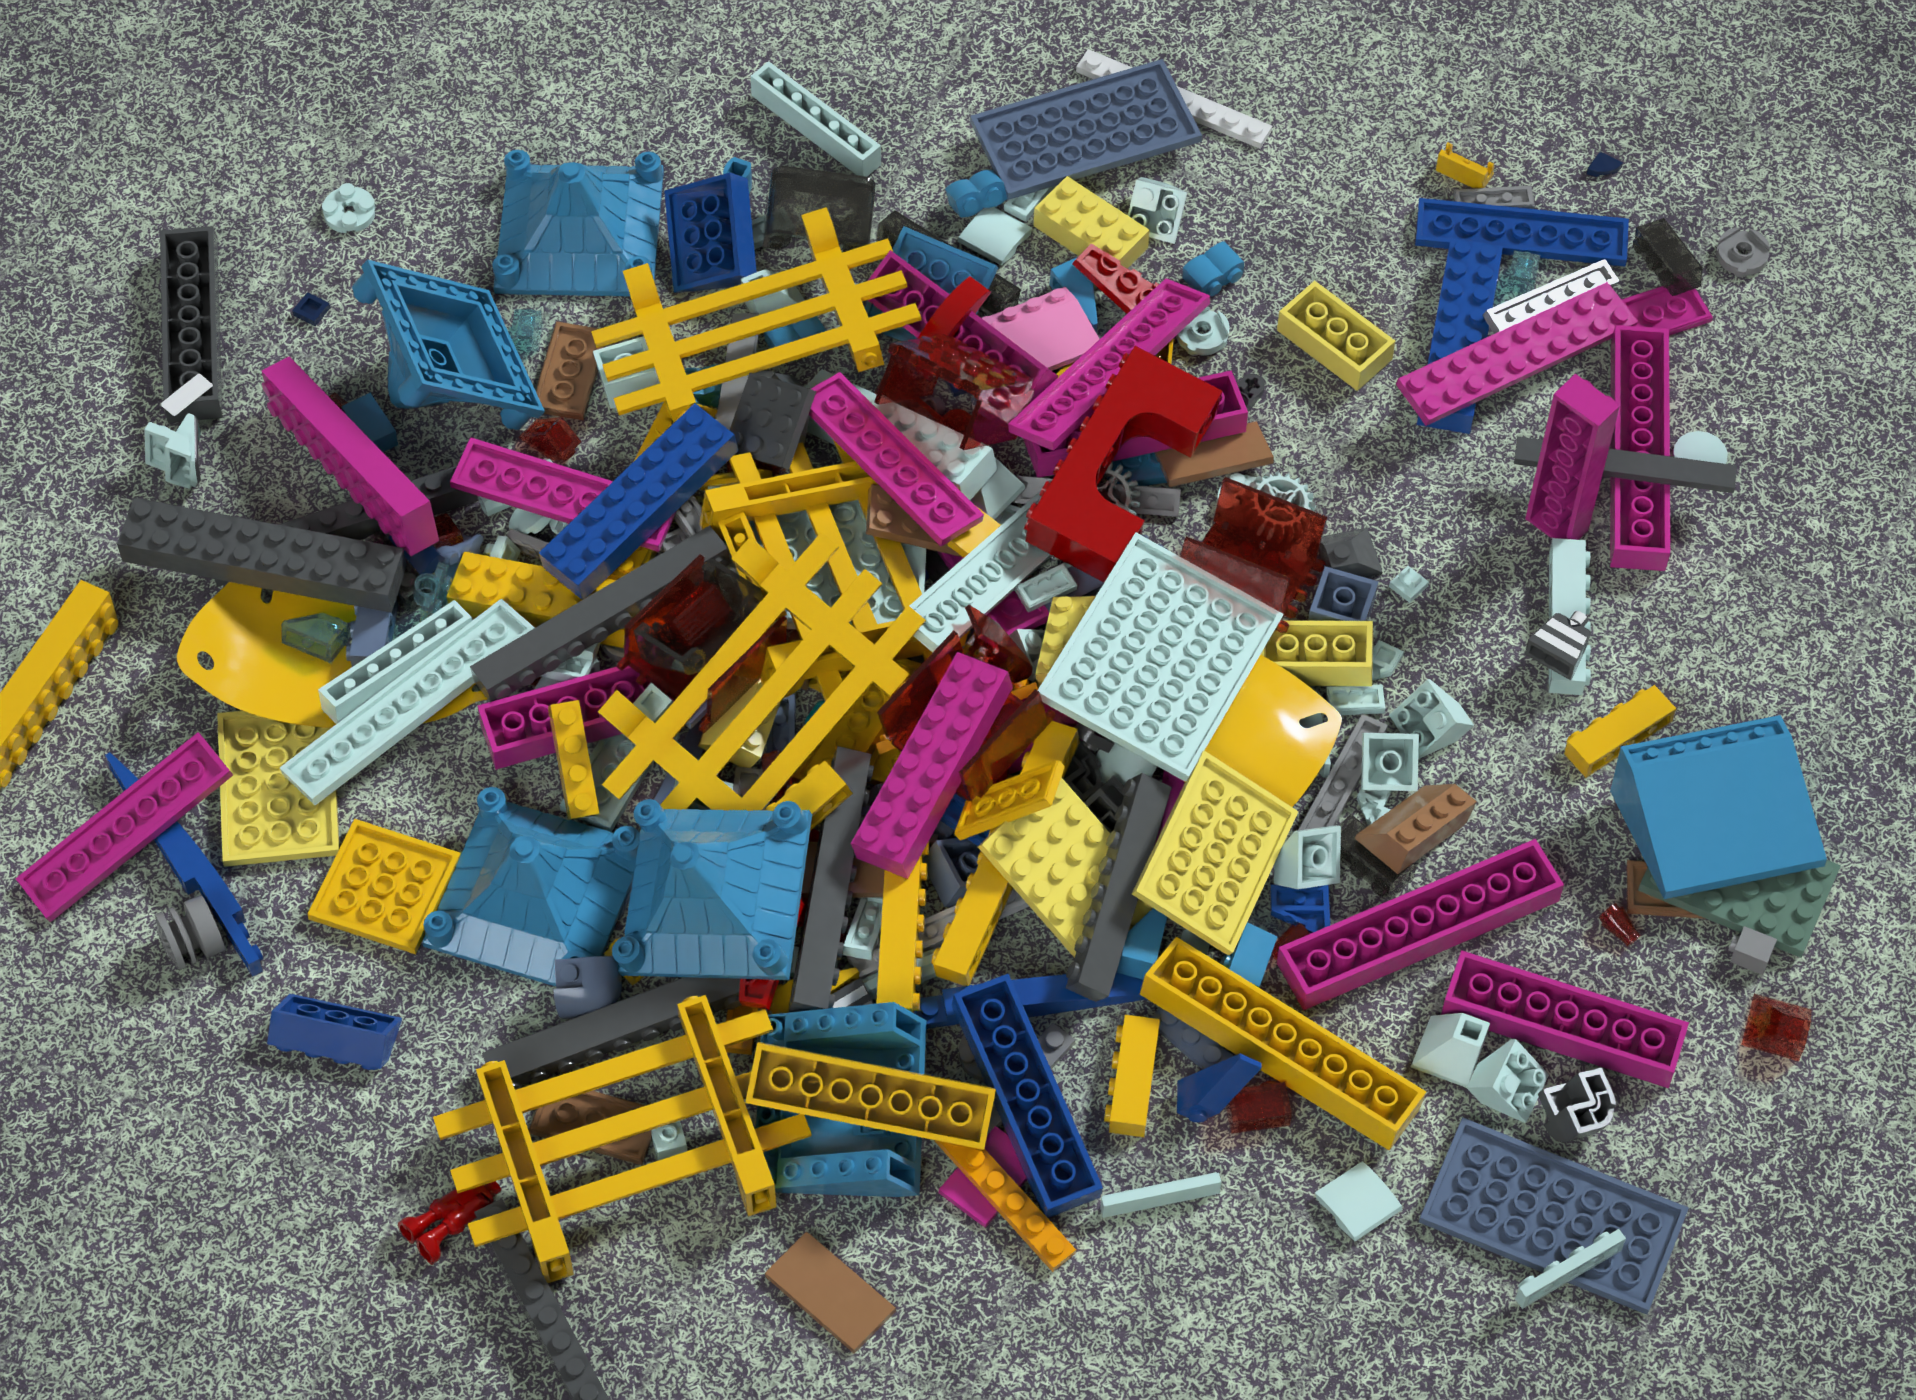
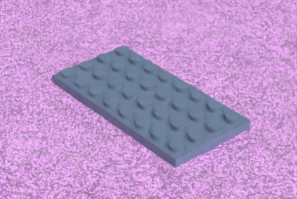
M1163 59L970 116V123L994 172L1004 182L1008 200L1056 186L1067 176L1076 180L1202 142V134Z
M1462 1117L1422 1211L1419 1223L1542 1273L1551 1263L1555 1261L1561 1263L1568 1259L1569 1254L1578 1247L1583 1246L1587 1248L1594 1244L1593 1241L1602 1233L1608 1232L1611 1234L1619 1229L1626 1238L1622 1251L1567 1283L1648 1315L1689 1207Z

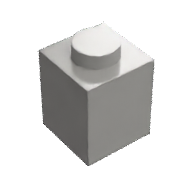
M1744 926L1741 935L1737 936L1734 934L1728 951L1733 952L1730 962L1763 975L1777 939Z

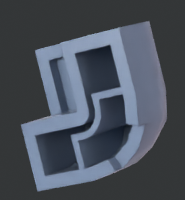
M613 956L555 960L556 989H553L557 1013L561 1019L577 1018L614 1004L621 997L622 977L618 972V963Z

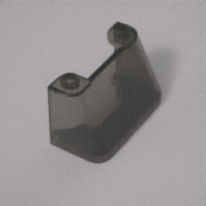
M789 166L774 168L770 175L766 194L763 247L780 250L790 244L791 238L807 240L801 215L827 207L838 243L843 244V252L870 244L876 187L874 180L865 176Z
M710 558L702 566L703 571L706 572L705 579L702 583L698 581L695 584L697 594L663 626L656 621L652 624V627L642 622L633 631L642 659L650 665L687 675L699 672L762 601L761 588L715 559Z

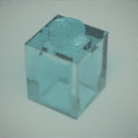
M1514 250L1506 290L1519 293H1528L1534 290L1540 255Z
M515 309L510 336L516 350L539 352L543 330L542 312L532 309Z

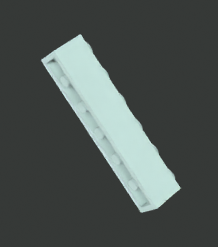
M768 61L751 75V96L862 180L881 166L880 144Z
M1552 538L1549 550V619L1555 613H1561L1568 618L1575 611H1580L1585 615L1590 613L1591 600L1586 598V591L1590 589V575L1586 574V568L1590 566V552L1586 551V540ZM1590 621L1585 625V628L1589 630L1591 628ZM1587 645L1571 680L1549 668L1548 693L1583 694L1584 687L1590 684L1591 670L1586 669V662L1590 660V645Z
M455 600L318 689L322 710L335 724L339 723L472 621V617Z

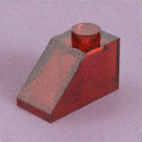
M563 417L536 419L519 436L520 440L552 461L568 460L576 453L575 448L581 443V440Z

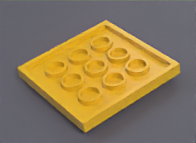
M354 819L308 911V919L416 955L426 934L423 926L424 920L427 915L437 911L461 853Z

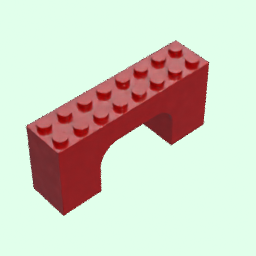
M1134 346L1130 354L1125 353L1118 366L1121 369L1117 375L1112 374L1105 387L1108 390L1104 397L1099 395L1092 408L1094 413L1091 418L1086 416L1079 429L1081 431L1078 439L1073 438L1066 450V453H1068L1064 461L1060 459L1053 471L1055 475L1053 480L1045 482L1040 492L1041 499L1039 503H1033L1027 512L1026 517L1028 520L1024 527L1027 530L1026 542L1103 583L1108 578L1135 532L1140 535L1142 534L1145 520L1107 501L1097 489L1098 484L1118 451L1127 441L1133 438L1149 437L1191 458L1217 415L1222 390L1137 346Z

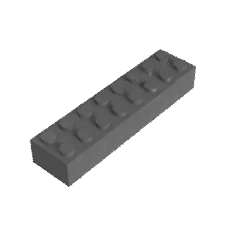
M214 227L160 230L163 401L197 374H201L213 384L210 389L176 416H173L165 409L168 423L182 422L188 413L195 415L198 420L223 418L218 244Z

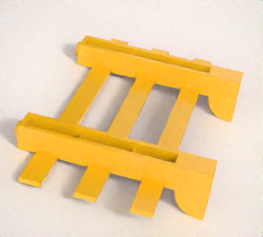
M827 207L801 215L814 262L664 309L661 305L648 263L624 270L623 275L636 317L591 331L596 348L643 334L648 350L602 364L607 381L609 382L655 367L660 384L613 398L619 416L666 401L674 423L696 403L693 392L845 344L848 345L858 373L884 365L880 344L876 335L921 321V315L916 304L913 303L868 317L862 303L863 301L907 288V282L902 271H898L855 285L849 269L885 258L890 250L893 251L888 238L842 252ZM820 278L827 293L678 341H674L669 327L676 323ZM834 311L840 327L688 375H686L681 361L682 358Z
M835 441L834 444L842 464L813 469L803 442L798 443L791 462L790 474L761 479L750 452L734 455L729 461L738 484L705 490L699 524L702 530L710 525L720 539L725 541L718 522L744 511L748 521H754L764 549L788 571L795 562L776 516L806 510L816 537L822 532L839 546L836 552L829 558L827 564L838 591L842 595L858 576L829 505L858 500L867 521L868 490L872 484H878ZM873 536L901 605L905 610L922 593L900 542ZM868 601L851 620L853 627L873 644L880 639L894 622L877 624ZM792 614L791 617L801 640L767 647L760 679L762 685L768 681L811 631ZM970 630L949 649L965 646ZM913 636L894 657L893 661L923 655L937 689L951 664L947 652L937 657ZM828 646L784 698L799 690L806 679L816 677L826 701L842 682L839 672L853 670L854 667ZM879 689L886 707L908 703L906 693L901 697L896 695L892 700ZM853 706L844 716L854 714Z
M821 532L787 571L762 546L749 537L731 559L735 566L764 590L767 595L656 723L649 719L618 690L612 694L599 709L598 713L636 746L602 785L620 800L652 762L655 761L679 782L660 804L663 809H688L698 798L710 810H763L872 683L892 700L896 695L901 697L911 685L908 681L911 677L893 659L926 620L908 605L880 639L873 644L849 622L882 585L877 578L864 569L833 606L830 607L809 590L806 585L839 548L838 545ZM786 609L811 631L703 756L697 760L673 738ZM828 646H830L850 663L854 669L741 798L720 780L717 775Z
M706 995L701 997L691 996L684 999L682 1003L677 1004L678 1015L685 1035L517 1090L514 1089L505 1060L500 1062L490 1061L482 1065L481 1068L476 1069L485 1100L434 1116L433 1120L440 1140L493 1123L502 1153L451 1169L450 1172L457 1193L511 1177L520 1206L468 1223L474 1246L478 1247L528 1230L539 1268L546 1282L551 1283L574 1275L570 1253L559 1223L560 1219L732 1163L738 1188L748 1217L776 1208L775 1184L763 1152L811 1137L812 1134L804 1114H798L754 1129L744 1099L747 1097L751 1071L735 1076L725 1047L773 1032L766 1009L716 1025ZM694 1058L704 1087L532 1143L523 1113ZM713 1110L723 1138L722 1140L550 1196L540 1166Z

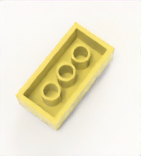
M1068 176L1034 208L1033 226L1078 256L1090 244H1093L1120 260V264L1128 269L1148 249L1150 231L1148 228Z
M1315 280L1279 311L1277 331L1356 391L1393 359L1395 340Z
M1096 596L1053 597L1035 673L1038 689Z
M1281 620L1261 655L1278 664L1308 686H1372L1373 621Z

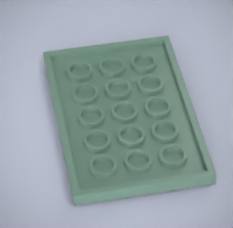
M1827 860L1824 867L1663 899L1649 868H1647L1638 891L1739 933L1742 932L1745 926L1776 938L1777 941L1774 947L1802 958L1841 865Z

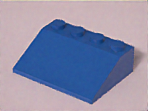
M729 172L664 190L674 293L734 287L741 285V278L757 272L747 178Z

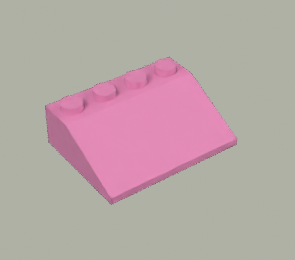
M1066 287L1054 289L1040 297L1031 298L1022 304L1005 308L1003 311L991 316L982 317L983 320L1051 371L1076 362L1099 340L1078 300Z

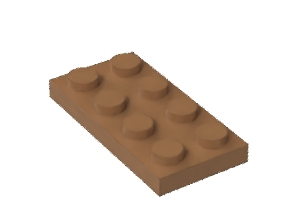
M872 484L868 490L866 522L867 535L962 557L947 545L948 543L940 547L879 485Z

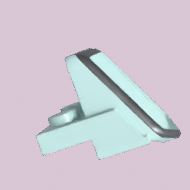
M188 413L176 432L166 426L149 422L144 429L145 464L165 471V481L188 489H191L192 486L198 487L201 481L198 447L201 432L197 417Z

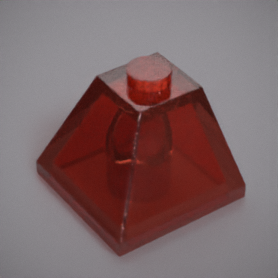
M1754 993L1741 1045L1799 1061L1806 1045L1812 1009Z

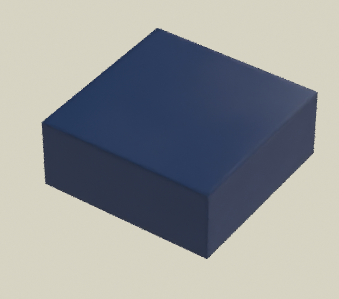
M307 292L292 310L293 316L316 327L330 309V303Z

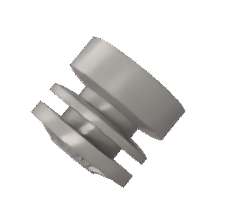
M202 895L183 902L185 916L181 918L173 907L168 908L172 919L169 923L162 911L155 914L157 934L166 955L172 960L179 971L186 968L182 957L184 954H187L192 965L197 963L195 949L200 948L207 958L226 950L215 920Z

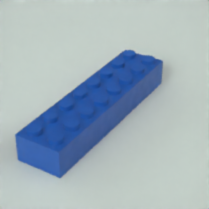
M1451 237L1428 364L1488 337L1489 325L1482 315L1486 310L1493 308L1503 246ZM1476 403L1427 426L1418 416L1417 425L1470 434Z
M694 403L539 552L544 569L581 600L587 598L739 451L735 434Z
M1009 973L955 993L951 1006L986 1086L996 1089L994 1096L995 1107L1040 1210L1047 1218L1100 1198L1103 1186Z

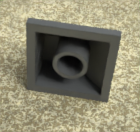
M1368 528L1314 538L1323 567H1330L1365 578L1382 575L1383 572Z

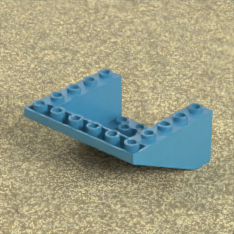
M1781 715L1620 747L1610 792L1663 899L1825 866L1827 857L1794 742Z
M895 1002L770 1014L768 1017L773 1032L761 1036V1043L919 1074L925 1073L927 1020ZM757 1105L756 1128L798 1115L799 1113ZM805 1115L812 1134L811 1137L763 1152L775 1184V1193L880 1197L920 1195L922 1137Z

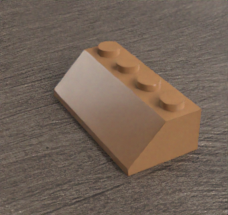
M1456 784L1425 785L1356 834L1355 839L1394 872L1399 874L1467 823L1477 801Z

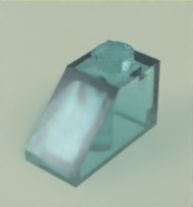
M325 613L284 620L281 624L282 643L329 663L333 662L348 642V623Z

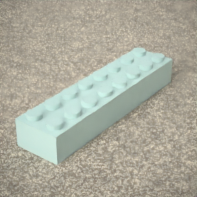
M821 369L805 387L811 389L834 376V374ZM853 384L969 500L975 496L997 471L993 448ZM809 416L807 432L834 444L833 439Z

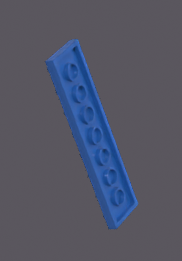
M1419 198L1415 246L1449 249L1452 237L1503 246V255L1593 264L1605 259L1609 265L1626 267L1629 219Z

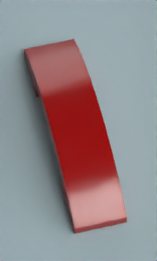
M971 276L965 279L950 293L931 316L912 347L906 364L928 379L943 359L940 353L971 311L976 314L991 291Z

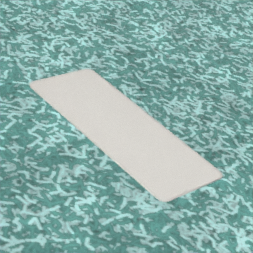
M197 374L164 400L161 406L170 414L176 416L210 389L213 384L201 374Z

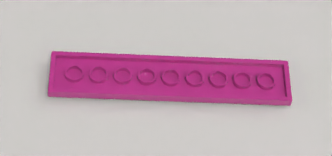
M1167 278L1164 279L1008 423L1009 432L1054 451L1082 424L1086 416L1090 417L1094 413V410H1092L1093 405L1099 395L1104 397L1108 390L1105 387L1111 375L1118 374L1121 369L1118 366L1125 353L1130 354L1134 346L1156 355L1210 304V295Z
M1605 282L1398 378L1396 386L1427 426L1612 339L1615 325L1636 326L1638 321L1610 284Z

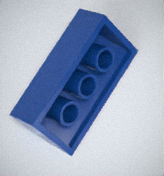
M289 994L271 1011L267 1044L276 1046L280 1051L289 1052L296 1050L305 1052L306 1056L312 1058L323 1056L332 1058L334 1062L339 1064L351 1062L360 1064L362 1068L367 1070H378L389 1061L402 1018Z

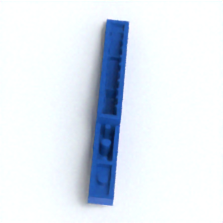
M110 752L105 754L109 769L123 791L139 780ZM176 821L154 839L156 845L187 895L199 890L252 977L263 972L260 961L264 960L258 946L256 944L251 946L247 940L250 938V935L243 924L246 921L242 908L204 853L178 821Z
M1120 973L1115 974L1109 997L1097 1002L1066 989L1068 981L1066 974L1012 980L1028 1018L1148 1000L1140 995L1143 984L1142 979ZM976 985L942 989V995L920 998V1011H914V1014L927 1020L926 1029L957 1025L959 1022L951 1006L953 995Z

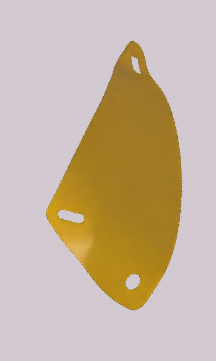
M228 582L196 614L186 629L177 652V663L182 672L216 698L250 714L305 726L332 728L336 724L321 708L318 689L352 668L351 661L346 659L347 646L343 645L335 637V632L338 627L356 620L357 615H355L354 606L273 590L271 602L264 603L261 600L262 588ZM203 651L211 656L214 662L213 669L206 670L199 664L197 659L199 652ZM474 683L423 723L448 717L475 702L488 699L482 691L472 692V688L476 684Z
M1260 655L1205 751L1293 807L1308 789L1328 758L1338 736L1342 720L1339 712L1312 688L1278 664ZM1317 713H1323L1328 717L1327 722L1311 728H1303L1299 724L1300 719Z

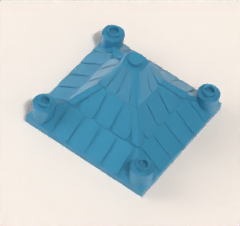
M512 150L505 155L506 182L498 255L492 264L495 277L494 294L630 296L623 271L646 263L650 267L655 282L664 167L661 165L660 157L656 153L643 152L639 154L635 159V166L632 167L587 166L575 162L540 166L531 165L530 156L523 150Z
M368 259L361 266L363 274L355 281L352 289L354 297L359 302L372 304L378 298L383 309L382 316L390 346L388 393L390 401L394 406L403 409H413L444 404L449 401L497 406L503 408L500 415L504 426L515 430H520L532 417L539 418L545 412L489 290Z
M485 788L477 797L478 816L438 906V910L427 915L424 920L423 926L426 934L422 941L423 947L556 987L555 960L604 955L632 886L640 833L632 826L620 827L612 833L594 826H588L535 809L522 807L507 802L505 794L499 788Z
M652 799L639 802L634 809V819L641 827L624 932L625 936L618 939L612 948V955L618 963L619 974L621 976L789 980L812 813L809 810H801L792 801L778 804L774 811L663 809L657 801Z

